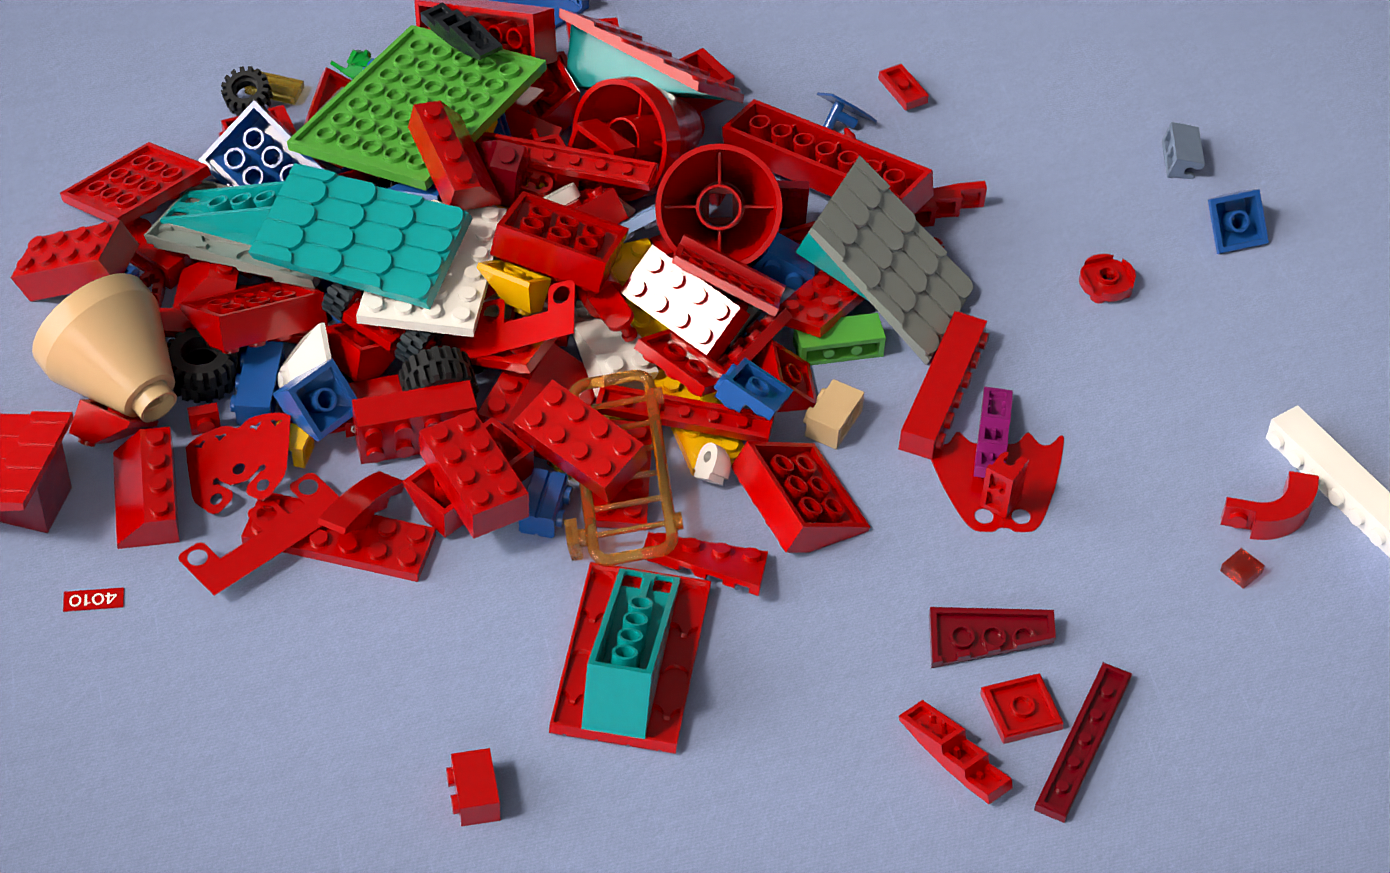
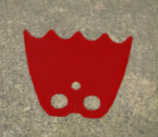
M956 432L950 442L943 445L942 450L936 449L931 461L952 504L971 529L979 532H994L999 528H1009L1014 532H1032L1042 523L1051 502L1059 474L1064 437L1060 435L1052 444L1041 445L1027 432L1017 443L1008 444V458L1005 464L1014 465L1021 456L1029 459L1022 496L1006 519L991 512L993 520L985 524L978 522L974 517L977 510L985 509L979 506L984 478L973 476L977 443L970 442L962 433ZM1017 509L1026 510L1031 516L1029 522L1025 524L1015 522L1012 519L1013 511Z

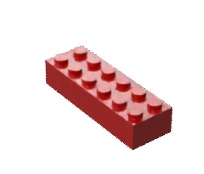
M414 0L416 26L431 30L421 21V12L443 2L451 11L458 9L466 18L473 16L502 44L503 49L546 60V65L557 62L554 8L489 0Z

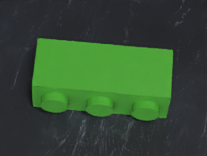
M878 313L841 317L821 338L794 329L793 345L796 355L807 361L810 366L884 357L886 336Z

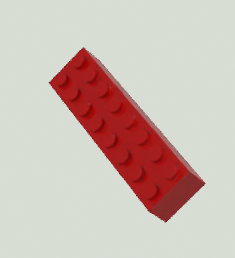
M753 99L722 127L724 144L744 148L758 156L773 173L792 181H809V188L831 197L859 156L890 185L889 189L913 214L933 197L932 169L756 99Z

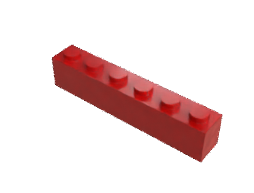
M954 311L901 429L898 450L930 460L933 458L936 449L942 450L946 438L945 428L951 429L955 417L953 410L954 408L959 409L963 400L964 393L962 389H968L973 374L970 371L972 368L977 369L981 353L979 350H985L990 335V333L985 332L987 320Z

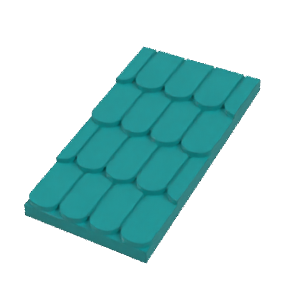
M294 163L289 172L290 174L287 176L278 193V197H276L267 215V219L264 220L255 238V242H253L248 251L251 257L297 272L431 309L473 219L470 213L463 211L460 207L425 200L422 196L378 187L371 182L337 175L333 171Z

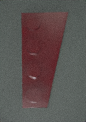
M930 607L931 668L1052 644L1056 639L1054 610Z

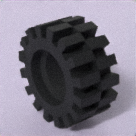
M244 66L239 67L240 72L238 73L235 69L231 71L232 77L229 75L224 77L226 82L221 84L223 89L221 94L232 114L236 113V116H240L254 100L264 107L265 105L270 107V99H273L272 89L266 75L262 74L260 69L257 68L254 71L253 66H248V70L245 71ZM254 86L257 88L256 93L249 98H239L237 96L239 90L244 87Z

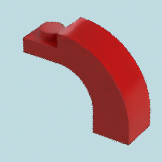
M1289 471L1283 489V496L1271 502H1254L1226 497L1220 525L1250 530V539L1272 540L1287 536L1298 530L1308 519L1318 491L1319 476Z

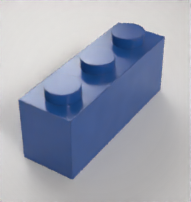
M266 341V345L260 347H249L247 345L246 351L241 352L240 368L242 372L236 374L235 389L237 394L232 395L230 401V411L235 413L237 425H242L254 416L275 413L277 400L273 393L280 389L277 375L279 369L286 361L283 342Z

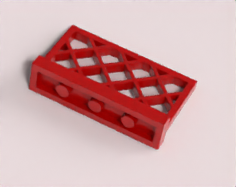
M684 233L672 256V264L774 317L776 316L786 285Z

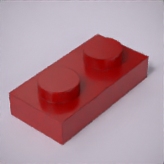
M902 64L879 71V81L905 111L928 103V93Z

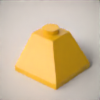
M499 259L478 262L477 269L500 298L505 301V304L514 307V312L530 316L531 313L542 311L551 278Z

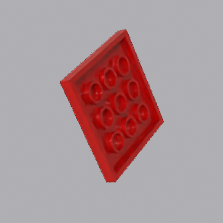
M148 142L60 192L63 202L107 222L121 220L125 227L132 225L135 219L140 216L154 212L162 203L176 199L186 189L200 185L203 179L211 175L208 165Z

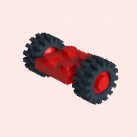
M333 282L327 288L328 293L323 297L324 301L321 306H323L322 309L342 323H347L388 351L396 346L395 357L403 363L409 361L410 356L418 354L423 349L427 350L431 349V347L439 346L442 342L440 339L444 337L442 333L358 324L356 314L364 290Z

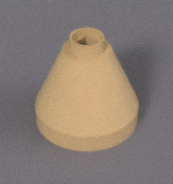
M125 273L112 274L82 286L59 303L38 329L32 347L33 357L54 383L126 416L140 417L143 422H153L160 419L176 403L177 396L173 392L175 379L159 305L155 296L135 275Z

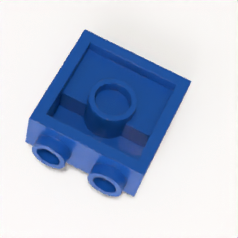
M744 358L738 365L733 363L726 374H722L714 386V389L717 390L715 397L721 400L727 408L740 413L747 405L756 415L765 417L769 421L794 391L747 358Z

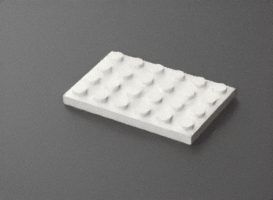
M431 200V201H433V202H438V203H442V204H443L442 201L439 202V201H437V200ZM487 206L463 210L469 212L473 219L431 309L364 291L356 314L357 323L474 337L489 284L477 269L478 262L496 259V256L490 255L496 226L507 212V209Z

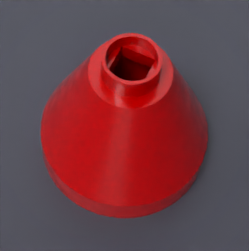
M622 76L600 81L586 91L576 108L572 128L573 131L577 122L597 118L636 146L632 156L633 159L658 163L659 171L650 191L621 186L619 194H617L618 197L623 201H631L657 193L660 182L668 168L680 156L697 147L704 134L705 124L701 113L688 102L644 79L634 76Z
M720 143L703 145L680 156L664 174L657 190L655 203L656 219L660 233L673 252H675L684 233L745 265L757 259L770 246L778 232L783 208L781 191L770 168L752 152L735 145ZM709 194H732V217H709Z

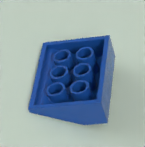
M255 100L198 159L199 162L208 165L211 174L221 184L230 187L285 181L294 163L328 170L317 158L289 151L287 140L293 134L266 107Z

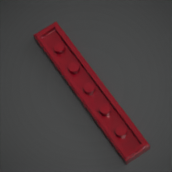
M1102 663L1035 804L1034 811L1065 823L1131 681L1132 673L1107 663Z

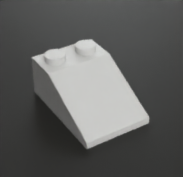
M602 319L574 323L573 336L596 398L601 383L645 391L651 389L652 381L656 378L658 369L656 364L646 361L642 354L634 349L637 340L642 338L639 334L634 341L625 342L621 336V331H610Z

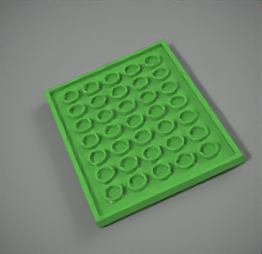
M411 25L287 140L288 150L427 191L434 182L408 129L413 105L442 101L461 115L473 142H475L547 70L546 60L505 49L478 60L452 47L432 30Z

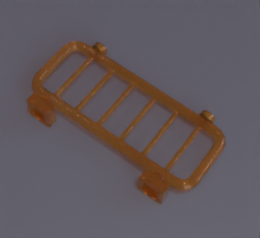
M629 370L585 378L577 381L569 390L580 398L581 393L589 389L633 381L643 384L644 396L590 406L595 410L646 401L649 420L618 426L623 430L650 426L652 445L645 446L646 452L654 451L656 470L636 473L631 480L657 476L660 495L594 507L592 491L579 483L585 528L579 529L576 518L564 520L567 547L572 561L584 559L582 547H587L591 559L603 566H613L662 557L675 549L678 543V530L684 529L681 511L675 512L659 411V405L665 404L662 386L656 387L653 377L645 371ZM661 501L664 521L602 532L597 531L595 512ZM665 527L666 540L660 545L605 554L600 550L598 538Z

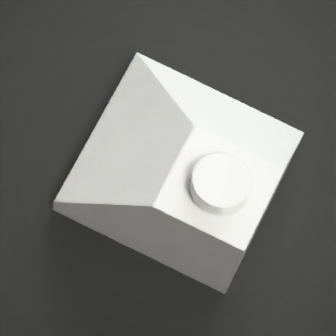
M319 323L306 334L283 363L277 375L279 388L295 377L331 359L325 323Z

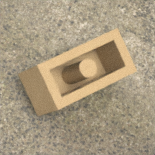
M833 379L827 389H821L816 405L813 408L809 407L803 419V423L806 424L805 437L837 450L862 412L864 392Z

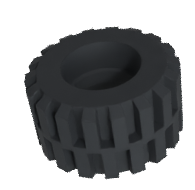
M191 327L185 329L184 333L178 332L175 334V339H170L167 342L175 379L173 392L177 397L182 396V400L187 402L193 400L194 403L199 404L201 401L211 403L213 399L217 398L220 400L224 398L225 393L230 394L234 390L236 374L240 373L238 352L231 354L222 353L221 350L209 346L197 329H192Z
M444 345L442 347L434 346L427 350L423 349L418 354L410 356L409 361H405L402 365L403 369L399 371L402 391L470 380L475 400L479 392L470 357H468L465 351H461L457 347L450 348V346Z

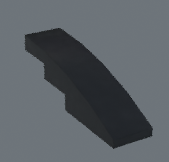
M443 2L421 12V21L449 45L468 56L481 60L503 50L502 44L473 16L466 18L458 9L451 11Z

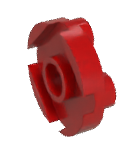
M1096 254L1089 257L1080 270L1079 284L1081 288L1090 295V299L1098 304H1102L1105 301L1112 302L1129 298L1132 295L1136 273L1128 261L1123 258L1122 262L1113 259L1114 255ZM1103 275H1106L1107 278H1111V280H1107L1102 277Z

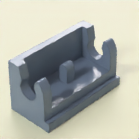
M1171 122L1162 139L1167 178L1193 179L1195 178L1194 173L1185 170L1187 168L1203 169L1205 165L1199 127Z

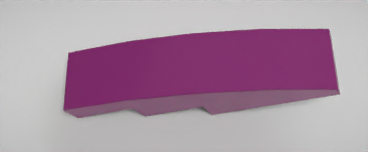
M984 386L974 477L985 478L986 467L989 464L992 465L1001 453L1007 452L1013 390Z

